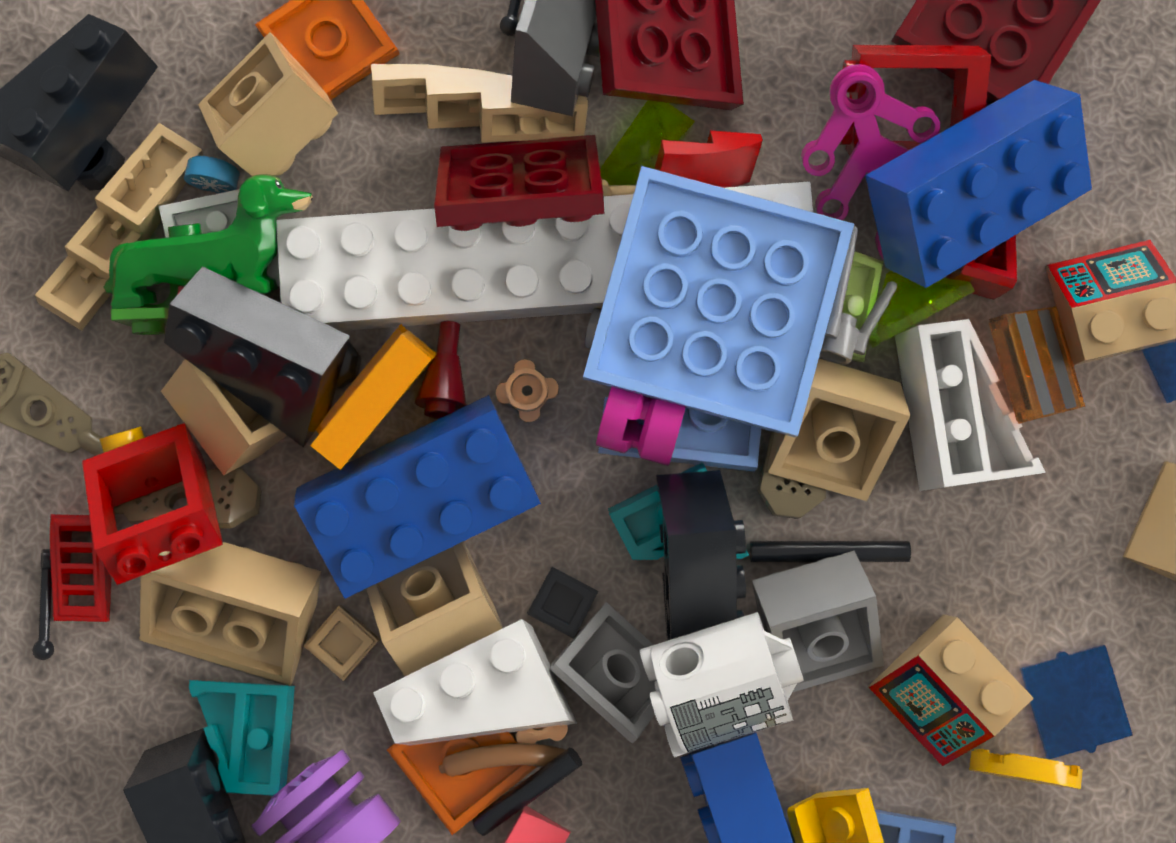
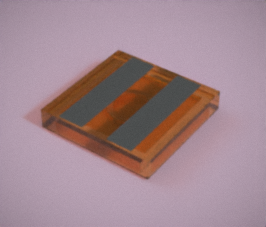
M1056 306L1008 313L989 319V327L1018 424L1085 407Z

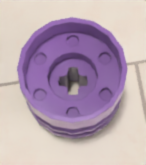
M342 749L336 755L316 763L313 762L270 798L259 819L251 827L260 837L275 823L280 821L287 831L273 843H380L399 825L401 820L379 793L367 798L358 805L352 802L349 796L360 785L365 776L359 770L339 786L332 775L351 760Z

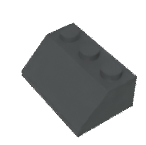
M525 0L515 31L511 89L512 103L573 117L578 96L588 97L590 93L595 65L588 64L590 55L600 56L595 0Z

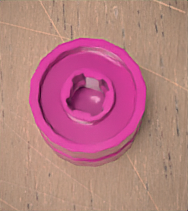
M611 386L599 427L596 446L624 454L630 448H636L641 459L669 466L686 407ZM636 420H645L644 425L639 424Z

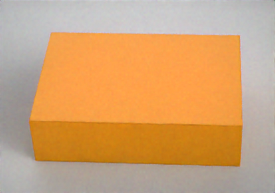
M400 324L326 414L316 429L319 435L310 446L341 470L437 355L436 352Z

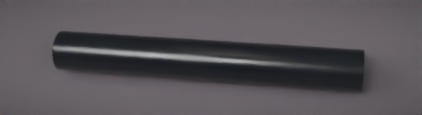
M750 541V562H817L824 558L834 557L851 551H855L860 562H910L911 545L909 541Z

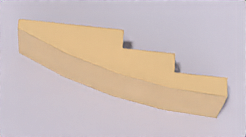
M371 64L374 115L426 113L428 129L479 126L481 143L529 141L584 136L588 109L587 97L578 96L572 117L512 103L511 75L479 69L429 64Z
M158 123L95 197L98 208L65 245L68 256L35 294L38 304L82 331L111 295L106 293L104 285L109 279L110 255L113 249L119 244L150 239L162 220L159 206L171 204L175 201L186 184L184 174L188 159L194 156H203V150Z

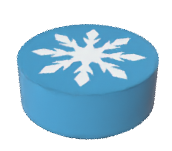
M194 156L188 159L184 180L189 185L200 190L224 193L237 189L240 172L234 165L224 160L208 156Z

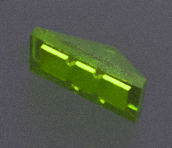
M647 100L600 168L601 179L606 180L609 185H636L641 166L651 169L655 168L661 141H683L695 124V121L669 103Z
M890 271L886 273L880 295L888 282H895L897 289L868 341L872 348L964 299L975 290L968 281L942 278L925 288Z

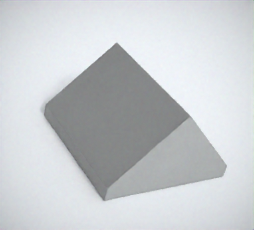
M606 602L551 663L550 670L631 743H634L655 715L650 692L656 691L654 682L657 679L649 681L640 655V649L653 646L654 644Z

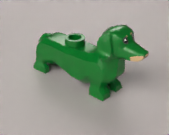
M254 175L247 178L240 186L236 217L227 229L202 233L200 223L168 227L169 237L119 244L110 255L109 279L104 285L106 293L113 294L111 301L112 309L143 307L145 306L144 304L156 303V293L148 290L147 286H153L161 282L186 286L202 266L260 294L278 289L276 279L267 274L268 266L278 254L276 220L281 215L306 210L312 202V193L286 189L280 178L274 175Z

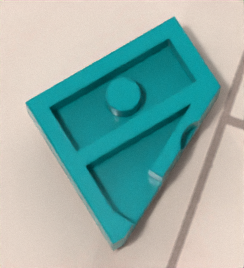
M189 680L191 696L198 698L207 723V727L203 729L209 746L216 752L219 759L218 770L226 792L274 796L287 785L295 686Z

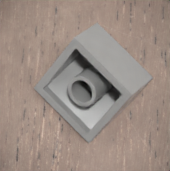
M855 551L824 558L817 562L752 580L757 611L764 630L780 639H791L804 679L803 682L797 683L793 692L884 666L876 595Z

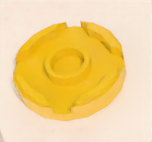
M974 748V751H971L969 771L1051 786L1081 789L1083 769H1080V766L1064 765V762L1014 753L1004 755L990 754V750Z

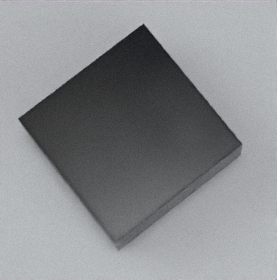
M551 567L527 614L574 639L599 591Z

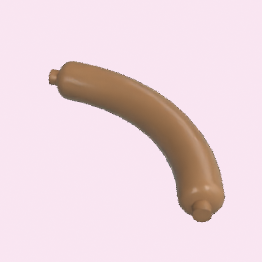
M531 743L482 746L446 756L443 759V764L439 766V770L442 774L446 773L448 776L453 777L475 770L499 766L528 765L543 767L564 752L565 749Z

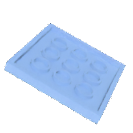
M641 166L583 379L791 437H797L854 223Z

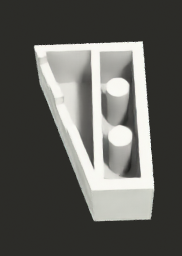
M969 319L918 325L895 335L903 391L910 412L908 422L919 491L1046 473L1039 458L1032 457L1019 431V428L1023 426L1016 412L1009 411L996 385V382L1000 380Z
M523 619L373 692L396 744L411 746L496 733L577 724L556 676L550 670L549 661L533 627Z

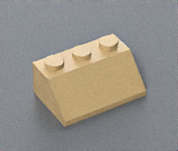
M223 542V545L141 576L140 641L291 686L317 605L321 571L299 563L262 554L249 548ZM165 551L160 553L159 555H167L170 552Z

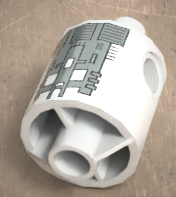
M758 612L640 649L641 659L649 681L657 679L654 682L656 691L650 692V699L659 725H665L666 736L674 757L793 721L788 699L797 683L804 681L791 639L783 640L766 632Z

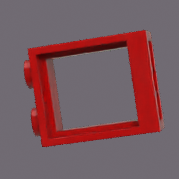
M853 45L852 59L844 60L842 69L856 64L866 65L871 68L955 69L950 127L986 107L991 54L980 46ZM863 83L852 84L847 90L849 98H861L865 94L866 85ZM854 122L839 143V145H845V150L849 156L858 143ZM893 141L909 150L921 144L916 141Z
M185 423L82 461L94 551L117 585L223 545L205 461ZM183 481L188 505L117 531L114 513L115 506ZM165 551L170 552L167 555H159L160 553Z

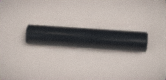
M569 747L472 819L477 832L482 836L487 835L581 767L582 760L578 753Z

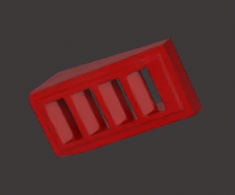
M50 514V558L54 621L109 622L112 577L94 551L93 537L92 542H71L72 531L91 532L92 537L90 515ZM71 553H92L93 564L70 563ZM70 574H93L94 585L69 584ZM69 595H94L95 606H69Z

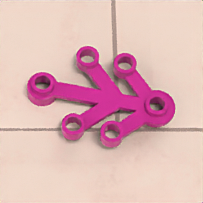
M861 64L850 65L836 74L829 90L830 101L834 111L818 139L807 143L801 153L803 166L809 174L823 176L829 173L835 164L834 151L854 122L858 143L832 188L822 191L815 201L817 214L839 220L846 218L849 211L848 203L866 172L868 174L909 151V149L880 135L875 115L906 128L909 136L918 143L929 140L940 131L939 118L932 109L924 106L912 108L885 94L884 82L877 71ZM854 83L866 85L865 94L859 99L847 97V90ZM921 117L931 118L932 123L927 131L923 133L913 131V126L917 119ZM817 150L825 151L828 157L823 164L815 166L808 162L813 152ZM831 199L839 200L841 207L837 212L829 214L822 210L823 205ZM877 231L875 236V243L878 252L883 259V254Z

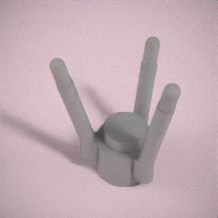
M854 226L819 356L820 359L837 364L851 363L853 353L865 354L869 337L897 289L895 282H888L860 330L855 327L857 319L852 315L842 312L858 235V228Z

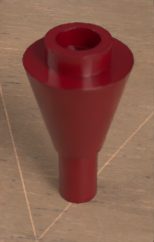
M454 321L440 322L437 355L430 362L415 399V404L424 408V415L434 419H440L467 406L460 357L457 355L461 325Z

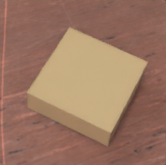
M339 605L307 641L304 647L344 681L381 639L342 605Z

